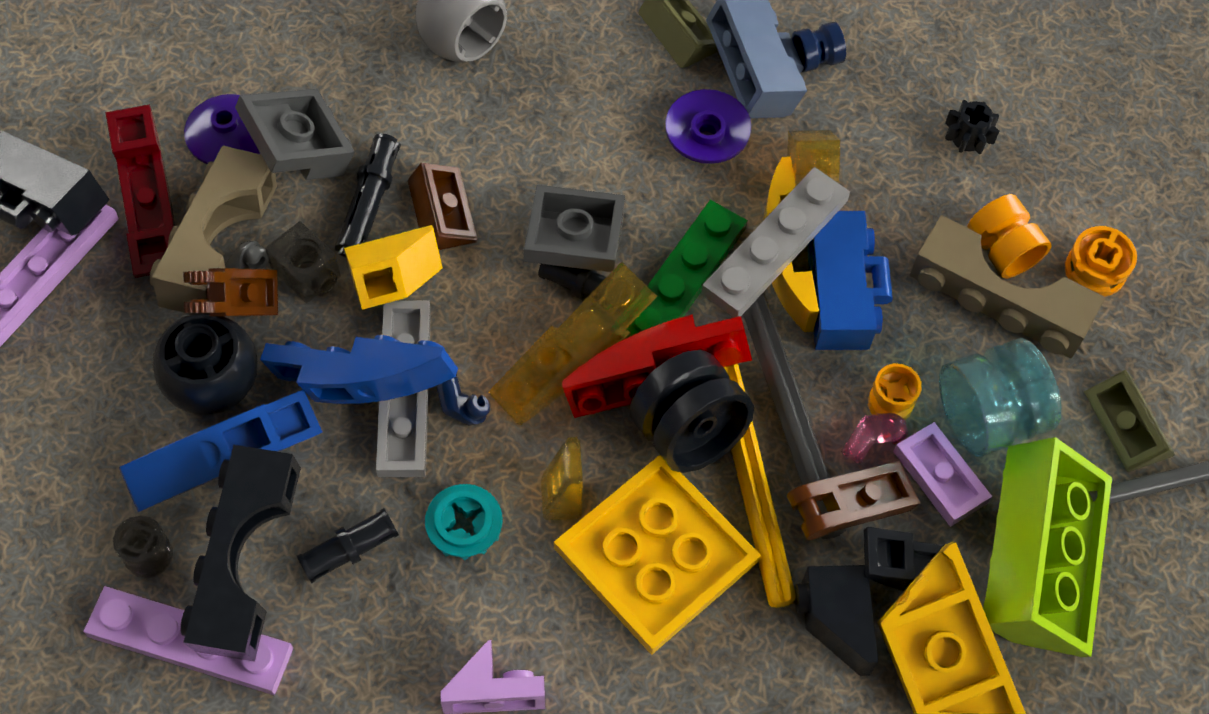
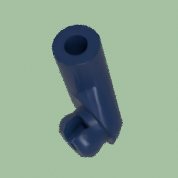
M457 374L456 377L436 386L441 409L445 415L468 426L478 425L485 421L490 412L488 399L483 395H480L477 399L475 394L468 396L461 393Z

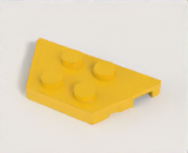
M950 542L945 544L877 622L914 714H1026L957 543Z

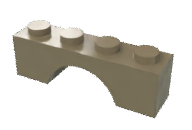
M222 146L214 162L210 161L207 164L203 183L198 192L192 193L189 197L186 214L180 226L176 225L173 227L166 252L162 259H157L152 266L150 284L154 286L159 307L184 313V302H189L193 299H206L209 302L207 297L209 283L206 285L184 283L183 272L225 268L223 255L210 246L213 239L223 229L234 223L262 218L276 190L277 183L275 173H271L261 154Z
M941 215L920 249L909 276L917 279L924 288L930 291H940L958 300L959 304L965 309L972 312H981L999 321L1000 325L1006 330L1013 333H1022L1040 342L1047 351L1054 354H1063L1072 359L1106 297L1066 277H1062L1055 283L1041 288H1023L1012 285L998 277L987 265L981 249V234Z

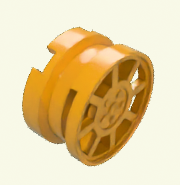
M1107 226L1091 227L1083 231L1076 239L1072 250L1066 258L1065 272L1068 279L1104 297L1110 296L1123 287L1127 278L1132 273L1137 262V252L1132 241L1121 231ZM1071 261H1072V263H1073V267H1074V270H1075V271H1072Z

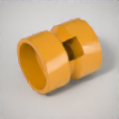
M1013 194L1001 196L985 205L972 217L967 226L969 229L982 235L981 248L985 250L991 249L988 254L989 260L1002 278L1005 279L1015 277L1034 267L1049 253L1052 247L1051 242L1040 227L1035 223H1028L1030 219L1029 212L1017 196Z

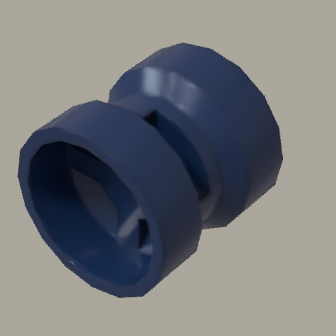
M837 22L822 24L815 31L806 28L794 31L792 34L793 44L804 67L802 72L816 70L819 64L823 63L830 66L840 64L846 59V43L843 32Z

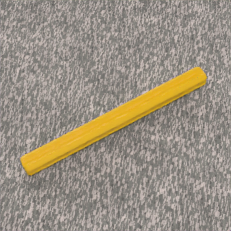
M735 364L724 367L730 380L737 382L745 392L739 365ZM752 421L745 435L731 451L754 546L761 554L758 563L768 604L772 608H780L793 604L796 599V593Z

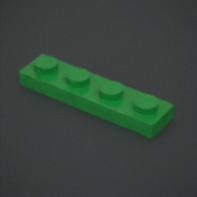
M709 200L618 325L615 337L624 340L648 328L684 317L701 293L702 285L719 268L746 230L748 220Z

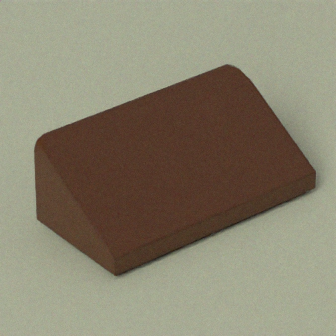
M421 162L408 179L418 227L433 226L438 250L476 243L478 239L459 167Z

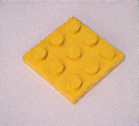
M660 455L554 541V550L651 655L753 568L761 558V554L681 472L671 470Z

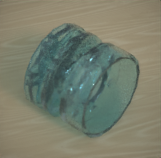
M1022 337L987 349L984 356L976 353L945 364L941 368L939 373V391L945 414L960 443L968 452L976 457L1009 447L1013 444L1015 438L1022 441L1033 438L1036 434L1055 430L1061 421L1062 405L1059 389L1052 370L1036 346Z

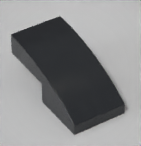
M866 527L863 530L865 577L882 585L905 591L944 545L913 541V533Z

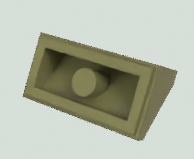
M645 0L640 7L639 15L680 68L688 67L718 52L708 24L689 0Z
M1127 370L1084 391L1127 472L1175 456L1144 397Z

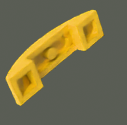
M791 156L782 157L776 167L771 180L764 219L796 187ZM791 262L772 282V285L780 302L793 321L804 332H813L819 307L812 271L794 272Z

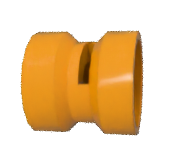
M893 363L884 366L878 372L868 396V407L871 414L877 420L886 424H898L910 417L922 391V382L918 373L904 364Z

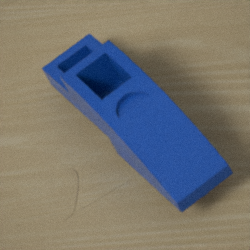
M376 335L374 339L356 337L351 352L334 346L328 347L326 351L311 349L295 341H287L285 345L266 343L260 358L278 379L296 382L314 402L332 404L370 403L412 395L456 377L458 367L447 354L445 348L438 343L427 340L418 341L417 344L403 343L386 335Z
M300 390L164 446L120 466L119 470L135 507L140 512L218 479L221 464L224 459H230L233 445L279 452L323 432L305 391Z

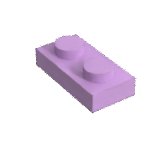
M935 422L896 445L893 451L950 527L987 505L991 500L992 495Z

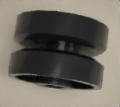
M704 350L683 352L668 359L648 375L638 387L631 401L630 417L647 440L653 442V446L671 470L686 473L702 469L716 462L729 452L745 435L753 420L755 407L750 397L737 382L730 380L725 368L711 353Z

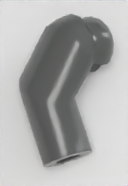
M249 240L243 242L228 259L225 268L262 269L268 262V251L256 241Z

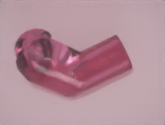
M891 412L867 415L860 420L841 452L849 459L861 464L874 443L892 442L893 445H897L905 440L908 435L904 418Z

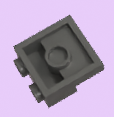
M318 89L239 96L235 109L271 173L300 170L305 180L344 176L355 152L350 140L344 135L334 118L331 108L327 106Z
M537 185L524 245L523 262L614 273L623 223L625 195Z

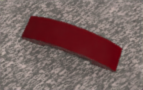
M150 104L105 112L112 153L117 162L129 232L126 236L133 276L135 278L150 275L154 262L157 259L161 260L166 252L170 233L175 226L166 170Z

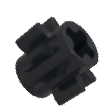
M963 100L959 111L950 110L945 124L949 128L945 139L948 141L953 140L960 153L963 151H976L978 154H982L986 143L994 144L1000 132L995 127L999 114L993 113L986 105V102L973 101L968 103L966 100Z

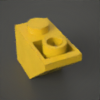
M432 225L344 248L354 288L362 310L407 298L443 269Z

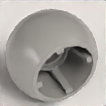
M418 0L415 11L416 27L427 47L441 58L459 63L474 61L488 53L501 37L507 21L506 4L504 0Z

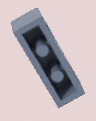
M717 0L706 22L738 101L746 108L750 119L780 118L791 115L807 92L804 79L800 75L804 67L790 34L787 32H777L776 28L779 23L769 0Z

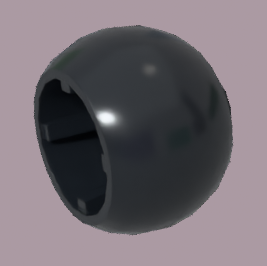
M195 313L175 321L165 330L153 353L152 366L157 386L174 406L194 414L214 415L231 409L245 398L254 384L258 361L252 340L238 323L225 316ZM203 350H210L206 355Z

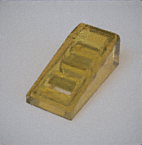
M568 437L542 476V513L545 520L579 519V516H582L583 477L581 446L578 437Z

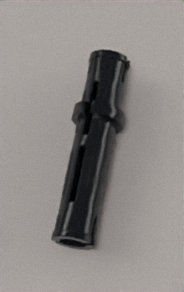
M376 134L365 165L359 167L357 189L347 212L341 234L335 244V251H339L338 254L346 257L344 248L367 241L384 191L388 190L391 186L393 179L391 169L401 147L400 142H397V139L391 135Z

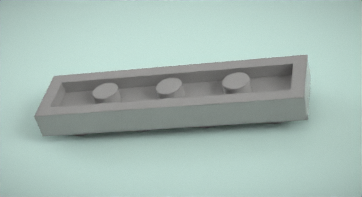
M814 167L702 285L701 294L733 318L742 316L846 204L850 191Z
M430 300L385 303L383 306L382 335L393 337L403 343L417 344L421 340L430 341ZM428 389L408 396L379 401L376 457L378 477H426Z

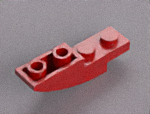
M693 314L643 330L598 353L562 381V388L574 418L630 405L638 387L653 370L668 359L686 351L704 350L709 352L723 367L752 361L742 317L738 316L696 327Z

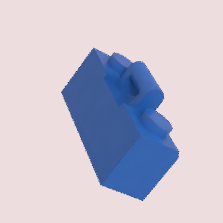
M838 211L807 245L809 271H812L819 307L818 317L813 330L815 350L870 349L875 334H880L882 331V309L880 306H874V304H888L893 300L889 259L883 256H867L874 253L875 234L873 228H867L865 211ZM866 273H872L873 288H867Z

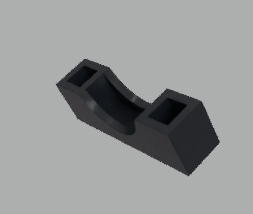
M233 445L230 459H224L221 464L218 485L222 492L218 507L211 508L206 523V535L210 537L205 556H199L194 569L193 582L194 585L198 586L193 605H187L181 620V635L185 636L183 643L195 652L255 662L267 612L257 601L244 592L238 575L239 556L246 540L258 527L275 518L290 515L301 470L293 454Z

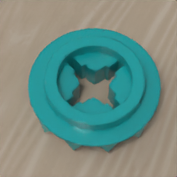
M472 484L453 485L439 492L430 502L425 515L426 532L431 544H434L441 550L445 557L452 555L466 561L470 556L477 554L485 555L488 548L495 541H499L503 523L502 511L495 497L482 487ZM454 508L466 518L473 515L477 516L472 521L473 536L469 532L466 533L463 528L455 531L452 529L456 525Z

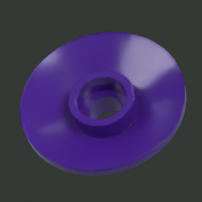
M701 89L684 94L671 105L666 116L665 130L670 144L682 156L695 162L714 164L730 160L743 151L750 139L751 119L746 108L733 96L718 90ZM708 131L713 135H704L701 132Z
M225 94L212 97L198 105L189 115L184 128L185 142L192 155L205 164H208L210 161L214 162L222 146L260 154L235 109L240 95ZM224 121H231V122H229L228 124H225V125H221V124H220V123H222V122H224Z

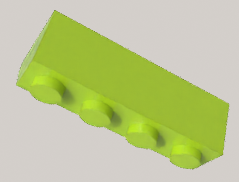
M1056 437L1008 446L983 610L992 631L1010 642L1079 657H1092L1112 477ZM1089 491L1098 492L1095 501L1092 500Z

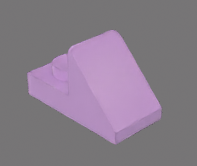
M488 640L441 690L443 713L462 714L545 709L544 676H534L533 672L528 670H513L505 672L503 678H493L491 640Z

